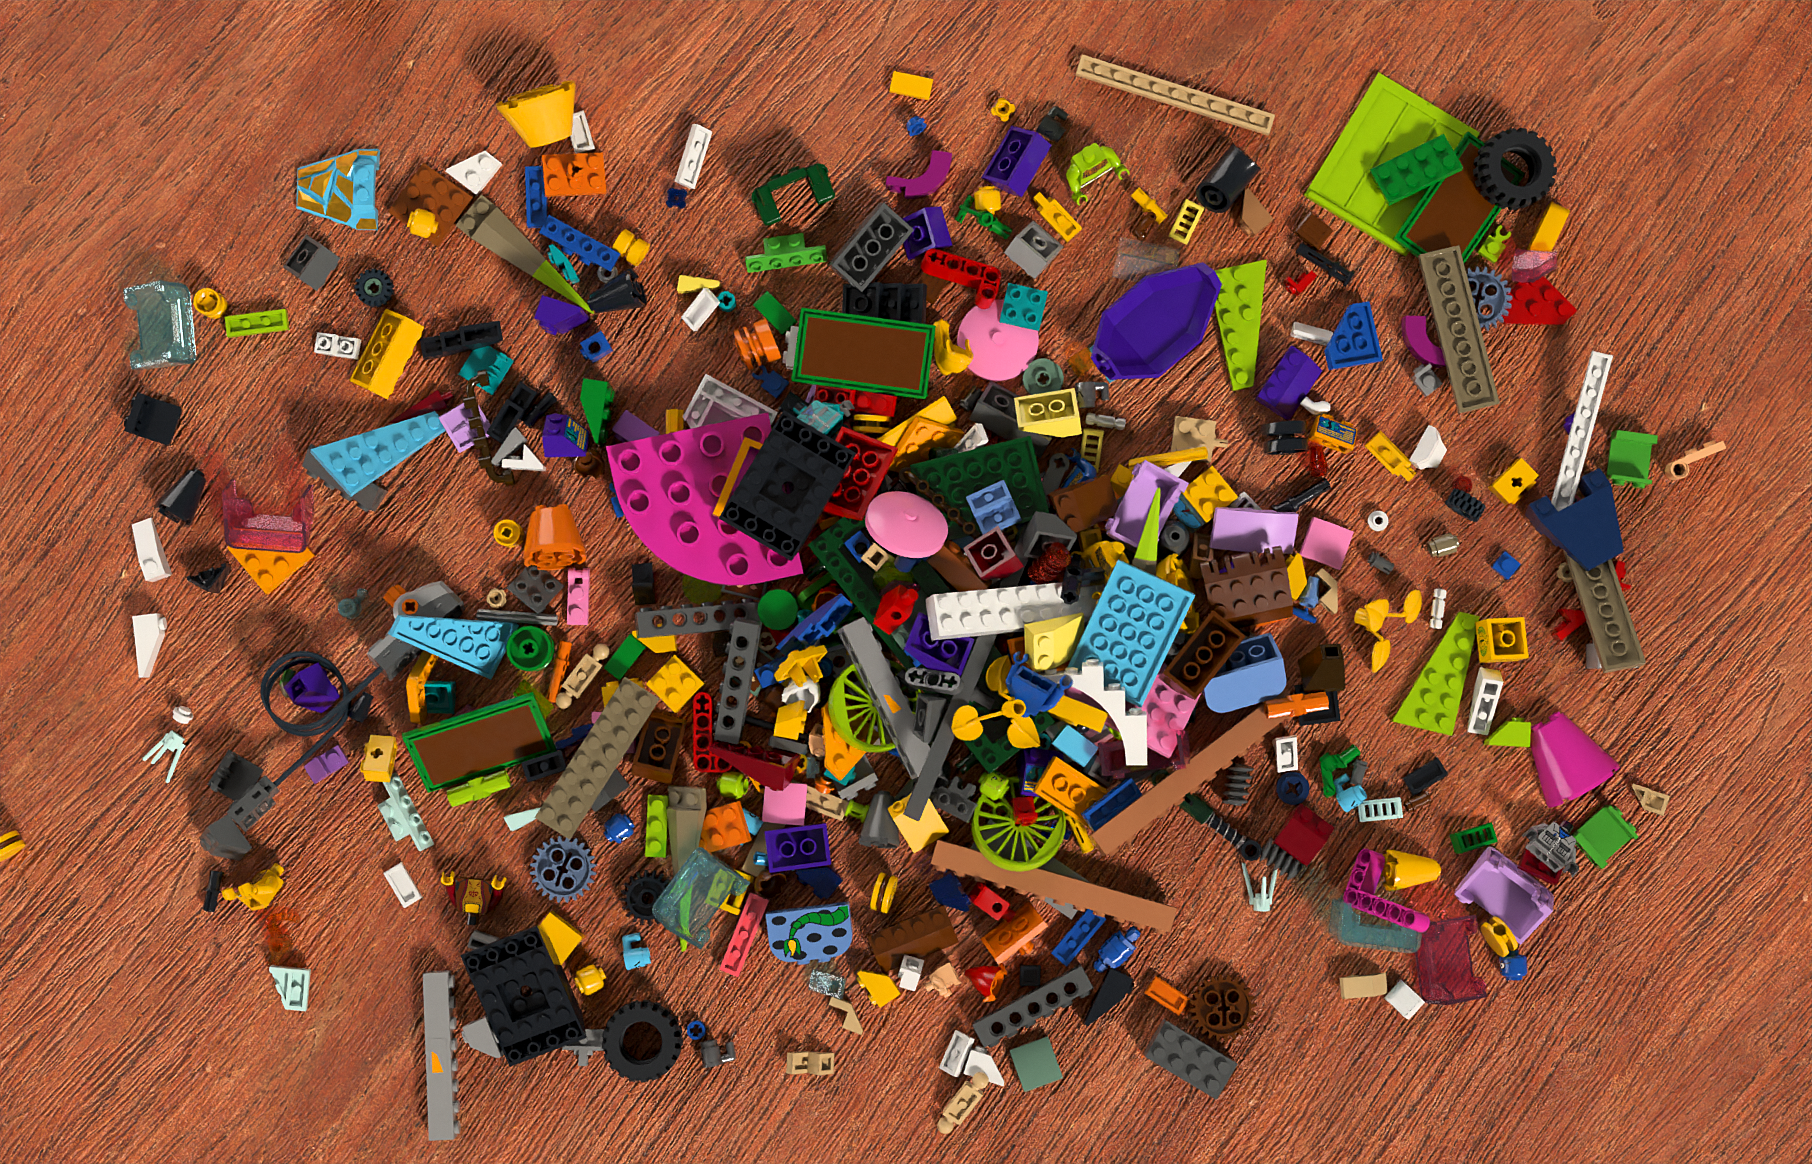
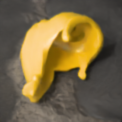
M941 318L933 323L936 326L934 353L938 370L942 375L947 376L948 374L960 373L965 370L973 360L974 355L969 339L965 340V350L952 344L949 337L950 324Z

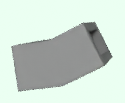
M475 930L470 936L467 947L476 949L500 938Z

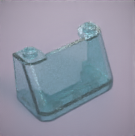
M159 280L123 289L125 304L129 309L137 310L141 350L131 352V369L144 370L187 365L195 362L196 349L191 298L188 287L182 283Z
M698 847L692 852L653 905L652 913L667 930L697 948L702 949L710 938V930L706 926L730 893L735 896L741 895L746 891L750 882L702 847Z

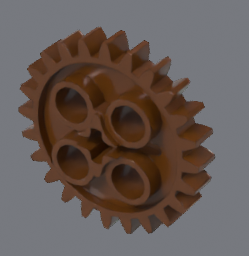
M1218 973V979L1216 980L1210 975V982L1202 979L1204 986L1202 987L1197 984L1199 992H1192L1196 998L1189 1000L1190 1003L1194 1004V1007L1189 1008V1011L1195 1012L1191 1019L1198 1020L1195 1023V1027L1202 1026L1200 1032L1204 1034L1208 1031L1207 1037L1210 1039L1215 1035L1216 1041H1219L1221 1036H1223L1225 1042H1227L1228 1036L1236 1040L1235 1033L1243 1036V1028L1249 1031V1027L1246 1025L1247 1022L1254 1023L1250 1015H1256V1012L1251 1010V1008L1257 1006V1004L1251 1002L1255 996L1248 995L1251 988L1243 989L1245 982L1242 981L1237 984L1238 977L1236 976L1231 981L1230 974H1227L1225 979H1223L1222 975ZM1220 989H1223V1003L1228 1006L1224 1008L1225 1026L1222 1025V1011L1218 1009L1222 1005ZM1231 991L1237 992V998L1234 1001H1228L1227 995ZM1209 993H1216L1217 999L1215 1002H1207L1206 998ZM1232 1012H1238L1239 1014L1236 1022L1229 1021V1015ZM1213 1013L1218 1014V1021L1214 1024L1209 1023V1016Z

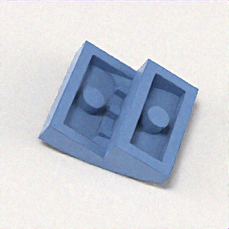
M1004 480L966 497L983 535L996 526H999L1002 530L1022 521Z

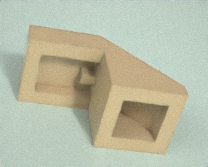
M875 542L861 557L864 562L890 582L900 572L894 565L895 558Z
M1320 568L1314 576L1319 578L1320 582L1328 590L1319 598L1318 602L1333 615L1338 611L1337 581L1323 568Z
M1386 973L1351 975L1340 978L1341 998L1374 997L1388 994Z
M832 994L829 1005L847 1011L842 1028L862 1035L863 1027L852 1002Z
M787 1052L786 1073L788 1074L810 1073L826 1075L833 1074L834 1053Z

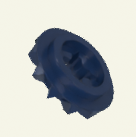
M1288 772L1277 781L1276 792L1279 798L1286 804H1300L1309 794V783L1302 774ZM1287 781L1292 785L1298 784L1296 787L1298 795L1293 792L1286 794L1289 789Z

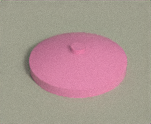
M994 300L988 309H981L975 306L966 314L958 330L957 345L965 350V340L969 339L974 355L967 368L975 375L990 381H1006L1019 376L1034 360L1038 349V331L999 322L1004 300Z
M891 491L880 494L871 501L865 515L866 527L872 538L883 548L900 556L922 558L933 555L942 548L947 538L948 526L940 510L928 500L912 493Z

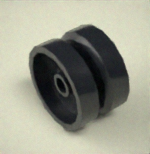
M1281 421L1261 425L1263 437L1275 438L1263 443L1264 455H1291L1309 450L1306 438L1295 437L1304 435L1307 432L1306 421Z

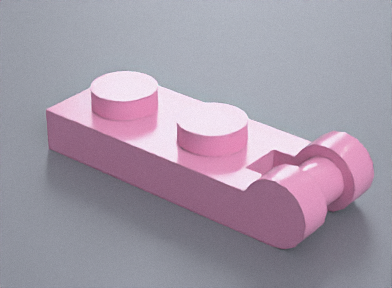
M573 567L568 568L567 625H588L590 568H583V570H576ZM576 578H582V584H575Z

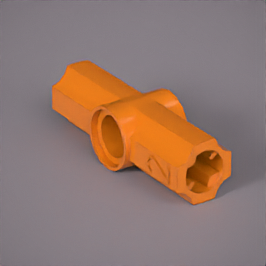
M1326 692L1307 695L1302 693L1285 696V698L1264 701L1263 708L1267 719L1282 716L1294 717L1305 715L1308 712L1329 709V700Z

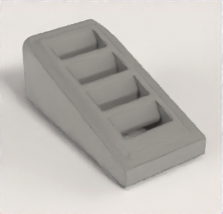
M517 427L512 429L491 462L495 466L499 467L502 464V459H508V456H512L528 442L527 438Z

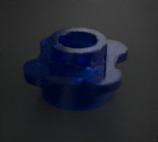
M669 188L666 205L669 208L673 206L680 209L685 208L687 191L685 189Z

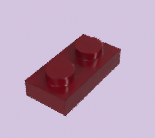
M1524 849L1517 867L1554 886L1558 884L1563 870L1562 868L1554 872L1527 849Z

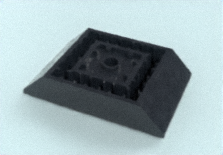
M783 410L719 516V519L792 561L844 478L856 452ZM788 482L794 485V490L790 494L782 491V486Z
M538 925L460 955L510 1067L587 1037L582 1011L549 936ZM525 985L531 987L532 993L529 995L524 994L521 987Z

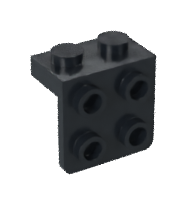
M137 392V395L131 401L132 409L130 415L125 418L124 431L164 445H170L182 414V408Z

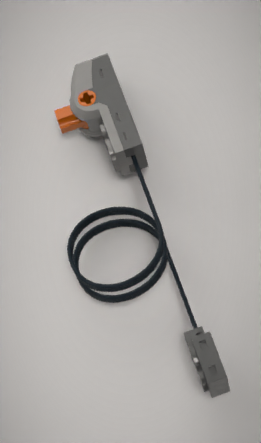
M442 580L421 586L408 593L397 584L392 586L383 597V600L393 609L394 619H396L397 615L458 619L465 611L463 601ZM388 631L385 634V638L383 640L379 639L366 653L377 669L351 693L336 666L319 654L309 651H295L276 660L266 671L260 690L263 705L273 721L284 731L304 737L321 734L333 725L335 726L277 780L272 782L265 775L255 785L250 786L242 794L240 800H235L229 806L227 813L244 832L253 826L276 804L272 798L279 792L277 786L343 726L348 718L351 700L380 673L391 681L423 651L422 649L389 635ZM295 657H311V658H298V659L291 660V661L285 663L284 665H282V666L271 676V674L276 670V668H278L282 663L286 662L287 660H290V659L295 658ZM319 663L320 666L328 669L340 680L343 687V700L323 718L310 724H291L277 717L271 710L269 700L270 691L276 679L284 671L295 665ZM327 721H329V722H328L327 724H325L324 726H322V727H320V728H317V727L323 725L324 723H326Z

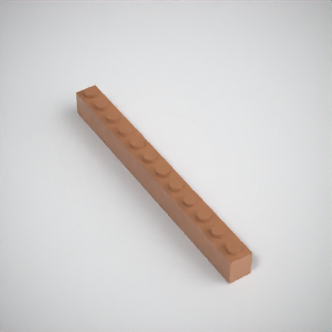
M1284 688L1277 697L1270 700L1285 698V696L1290 694ZM1262 703L1108 822L1088 836L1102 856L1108 854L1111 857L1120 850L1119 845L1123 842L1128 844L1134 840L1136 832L1140 829L1142 832L1153 825L1151 823L1153 819L1164 817L1169 813L1167 809L1170 806L1174 805L1176 807L1185 800L1183 796L1187 793L1194 794L1201 788L1200 783L1204 780L1207 783L1217 776L1216 771L1220 768L1223 770L1233 764L1231 761L1233 758L1244 756L1249 752L1248 747L1250 745H1258L1265 739L1263 735L1267 732L1272 734L1281 727L1280 722L1284 719L1288 722L1293 717L1282 716L1267 719L1263 708L1264 703Z
M940 839L936 841L931 859V864L934 865L936 870L945 872L947 868L954 870L953 874L965 877L968 874L974 876L973 880L985 883L986 880L994 882L993 886L1005 889L1006 886L1014 888V892L1025 895L1026 891L1034 893L1033 897L1045 900V897L1052 898L1055 904L1065 906V903L1073 905V909L1085 912V908L1093 910L1094 915L1105 917V914L1113 916L1112 920L1125 923V920L1132 921L1133 926L1142 929L1145 928V925L1153 927L1152 931L1159 934H1164L1165 931L1171 932L1177 908L1171 905L1041 868L1022 872L1005 870L988 861L979 850Z

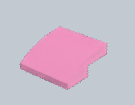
M1312 517L1299 554L1311 561L1341 570L1354 532Z
M790 783L783 791H774L770 787L765 786L762 821L804 826L807 784Z

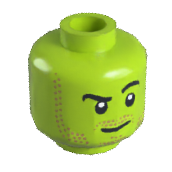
M997 770L990 774L984 772L978 781L981 784L980 792L992 800L1002 799L1010 787L1008 778Z

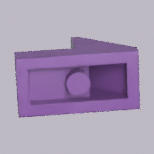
M337 745L321 756L313 758L304 768L314 784L350 763L341 746Z

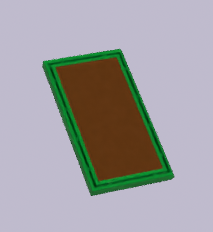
M1469 131L1464 134L1453 150L1462 164L1463 170L1429 186L1394 236L1393 240L1417 258L1420 254L1459 245L1465 264L1501 211V208L1497 207L1498 203L1493 205L1489 203V198L1487 196L1483 197L1480 194L1482 189L1480 186L1476 187L1475 184L1477 176H1473V169L1477 166L1473 163L1475 158L1479 156L1477 152L1484 146L1481 140ZM1504 157L1501 158V171L1504 177L1511 184L1518 186L1525 173Z
M801 308L791 379L793 382L926 399L928 397L927 389L936 326Z
M534 692L402 733L404 743L428 793L558 751V747L553 740Z

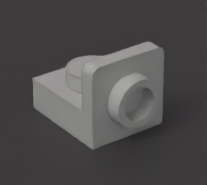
M1421 364L1413 371L1415 375L1410 378L1425 397L1443 384L1431 370V364L1427 366Z

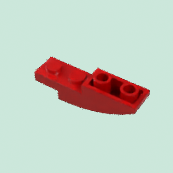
M816 385L814 401L818 400L821 403L841 404L845 400H850L855 409L850 410L894 417L897 399L896 396Z

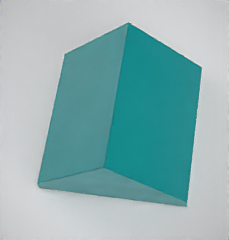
M426 681L424 689L427 713L455 714L456 682Z

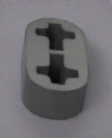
M771 735L768 746L806 755L808 745Z

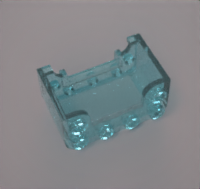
M1332 898L1329 934L1334 940L1347 946L1402 953H1414L1420 948L1422 933L1392 923L1391 927L1360 923L1361 915L1353 912L1351 903Z

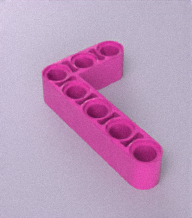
M1362 849L1357 856L1343 897L1344 903L1420 933L1425 932L1430 924V919L1426 914L1374 895L1385 865V858L1382 854L1375 851Z

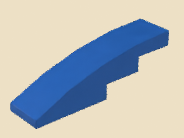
M840 593L806 617L776 648L788 658V654L794 650L802 651L805 646L807 648L813 646L823 634L828 637L854 608V605Z

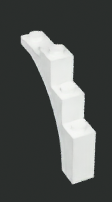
M1088 659L1086 662H1082V671H1078V668L1074 667L1065 668V671H1057V668L1040 671V675L1055 683H1059L1060 679L1067 675L1063 680L1065 685H1069L1073 680L1074 682L1071 687L1086 693L1096 700L1109 713L1119 729L1125 748L1126 765H1147L1146 711H1142L1141 708H1131L1129 711H1125V687H1121V684L1116 683L1108 684V687H1104L1103 662H1099L1098 659Z

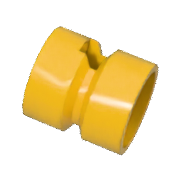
M624 229L617 237L612 249L620 253V257L626 256L628 262L638 266L646 256L650 244L641 238L636 240L635 234Z
M203 288L194 296L193 304L195 309L211 319H218L227 311L228 303L226 298L215 290Z
M502 520L494 527V538L500 545L513 548L520 545L524 539L522 526L512 520Z

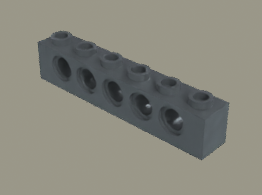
M743 599L741 603L733 604V600L722 601L721 605L713 606V602L701 603V607H693V604L680 605L681 609H673L672 606H662L658 611H652L651 607L640 608V612L634 614L636 636L639 639L729 631L731 622L736 620L734 617L736 609L743 612V618L761 621L758 615L759 602H754L753 599ZM715 611H720L723 614L721 622L714 619ZM694 613L702 615V623L698 624L694 621ZM677 614L682 617L683 622L681 625L674 624V615ZM654 616L662 619L661 627L653 625L652 619Z
M738 617L734 622H731L729 634H732V638L726 647V654H729L728 661L724 662L722 673L725 674V679L721 681L719 693L722 696L721 701H718L716 706V713H719L718 720L714 721L712 733H715L714 740L739 744L742 740L762 621ZM739 636H744L748 644L742 645L739 642ZM736 656L744 659L743 665H739L735 661ZM732 676L739 677L741 684L733 683ZM734 696L737 699V704L730 703L728 697ZM725 716H731L734 719V723L726 722Z
M1081 964L972 1022V1026L983 1046L991 1048L999 1044V1039L1007 1036V1038H1010L1018 1033L1017 1029L1023 1026L1028 1028L1034 1025L1037 1018L1041 1016L1047 1018L1055 1013L1054 1009L1060 1006L1065 1008L1073 1003L1072 999L1078 996L1081 999L1089 995L1093 986ZM1068 982L1075 984V990L1071 993L1064 991V986ZM1050 992L1057 994V999L1053 1003L1046 1001V995ZM1031 1002L1039 1004V1009L1036 1012L1028 1011V1005ZM1011 1013H1020L1021 1019L1018 1022L1010 1021ZM994 1022L1002 1023L1003 1028L1000 1032H994L991 1029Z

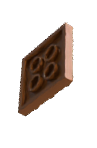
M423 163L388 213L405 225L408 223L411 211L414 212L416 209H422L434 213L435 221L438 222L436 233H431L425 239L439 248L474 198Z

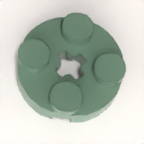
M1045 358L1034 360L1028 365L1029 367L1023 375V386L1027 393L1034 395L1061 390L1064 376L1060 366ZM1040 374H1044L1045 377L1048 376L1049 378L1045 385H1042L1037 380L1040 378Z

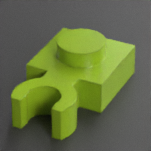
M1501 225L1495 229V237L1489 235L1477 251L1479 255L1493 264L1506 248L1502 241L1507 240L1511 236L1510 231L1505 236L1500 234V229L1503 227Z

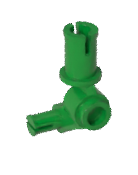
M967 195L963 205L959 206L960 210L954 220L962 224L966 214H970L976 217V221L980 226H988L987 231H993L1006 240L1010 236L1007 233H1011L1012 228L998 221L997 217L993 218V215L988 211L977 212L970 209L974 202V197Z
M1354 744L1341 754L1330 755L1326 753L1319 759L1321 762L1323 795L1326 798L1332 797L1336 792L1332 772L1337 768H1346L1349 762L1361 754Z

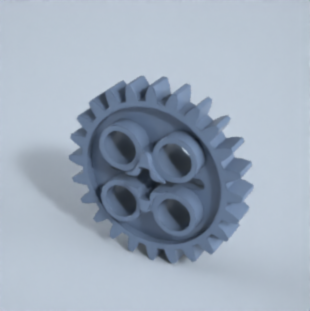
M1476 266L1475 272L1468 268V282L1476 287L1471 292L1474 305L1480 283H1484L1477 317L1480 328L1484 327L1488 332L1489 325L1497 328L1496 321L1503 323L1502 315H1509L1506 309H1510L1512 304L1507 301H1511L1512 296L1506 294L1511 292V288H1504L1508 281L1501 282L1502 274L1495 277V270H1492L1489 274L1487 273V267L1484 268L1483 272H1480L1478 266ZM1493 288L1496 290V294L1489 296L1485 291ZM1483 308H1490L1492 312L1489 315H1483L1480 311Z
M561 835L558 836V842L554 838H550L551 844L543 842L545 849L537 848L540 855L532 856L537 860L536 863L530 864V866L535 867V870L530 872V874L536 875L532 883L538 882L539 885L536 890L543 888L542 896L549 893V900L557 896V902L559 903L562 897H564L567 903L571 896L575 901L577 900V893L584 896L583 889L588 891L591 889L588 883H595V880L591 878V875L597 874L596 871L592 870L597 864L591 863L595 855L589 856L588 853L591 851V848L585 850V842L578 845V838H575L573 842L568 838L563 841ZM555 850L562 851L563 859L561 861L555 860L553 856ZM572 852V856L566 865L568 872L562 874L560 884L556 886L555 883L562 872L559 866L565 864L568 853ZM574 858H579L582 861L580 869L573 867L572 861ZM547 869H552L555 872L553 880L546 878L545 872ZM566 877H571L574 880L572 888L565 886L564 880Z

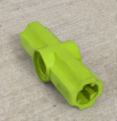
M504 770L487 777L482 776L467 781V784L446 790L447 797L451 806L454 807L471 800L476 801L491 796L494 792L511 787V781L507 771Z

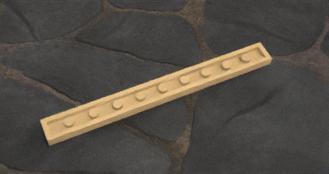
M1083 54L1076 72V76L1267 136L1270 133L1275 114Z

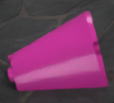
M1559 711L1548 717L1550 721L1544 725L1542 722H1539L1532 726L1530 735V746L1548 808L1563 804V799L1573 800L1585 794L1614 775L1613 769L1617 771L1620 768L1618 762Z

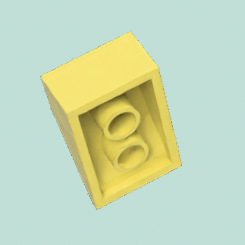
M1075 388L1014 398L1019 430L1056 437L1082 434Z
M1084 613L1024 624L1025 654L1029 656L1026 663L1034 672L1054 669L1072 658L1084 632Z

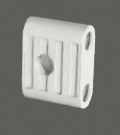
M1402 980L1384 997L1407 1020L1425 1003Z

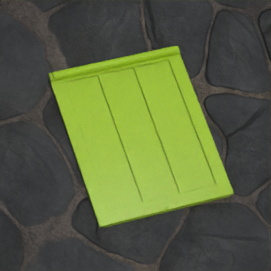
M1378 72L1304 196L1397 253L1406 256L1409 251L1395 242L1393 238L1427 188L1388 206L1370 174V169L1442 134L1445 135L1454 150L1466 132L1469 131L1477 138L1480 132Z

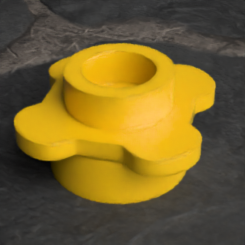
M999 98L996 106L991 109V113L994 116L1000 117L1001 121L1006 122L1009 120V115L1015 111V106L1006 101L1005 98Z

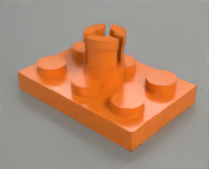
M603 152L542 155L545 197L606 194Z
M1027 902L1015 912L1014 918L1009 923L1004 920L982 937L981 941L996 962L1000 964L1017 950L1021 955H1025V952L1027 954L1030 953L1034 947L1031 939L1040 934L1048 925L1033 905Z

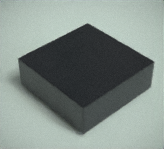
M1020 964L1019 986H1040L1041 965Z

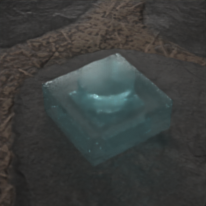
M807 757L806 778H815V774H819V761H816V757Z

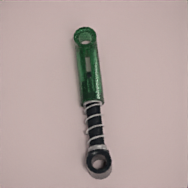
M1163 769L1156 770L1150 775L1151 785L1157 784L1156 776L1158 774H1164L1166 777L1170 773ZM1187 793L1185 795V800L1178 807L1201 825L1206 823L1208 827H1212L1215 833L1218 832L1223 836V839L1225 838L1230 842V845L1233 844L1242 858L1254 861L1260 857L1262 849L1258 842L1250 839L1248 836L1240 835L1237 829L1231 828L1229 823H1225L1222 820V817L1216 816L1214 808L1195 793L1192 795ZM1252 844L1255 852L1248 856L1245 853V848L1247 845Z

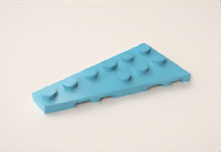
M434 411L310 450V453L351 497L446 430L438 418L440 416Z
M397 615L388 634L481 676L492 679L507 650L508 639L518 629L519 625L512 622Z

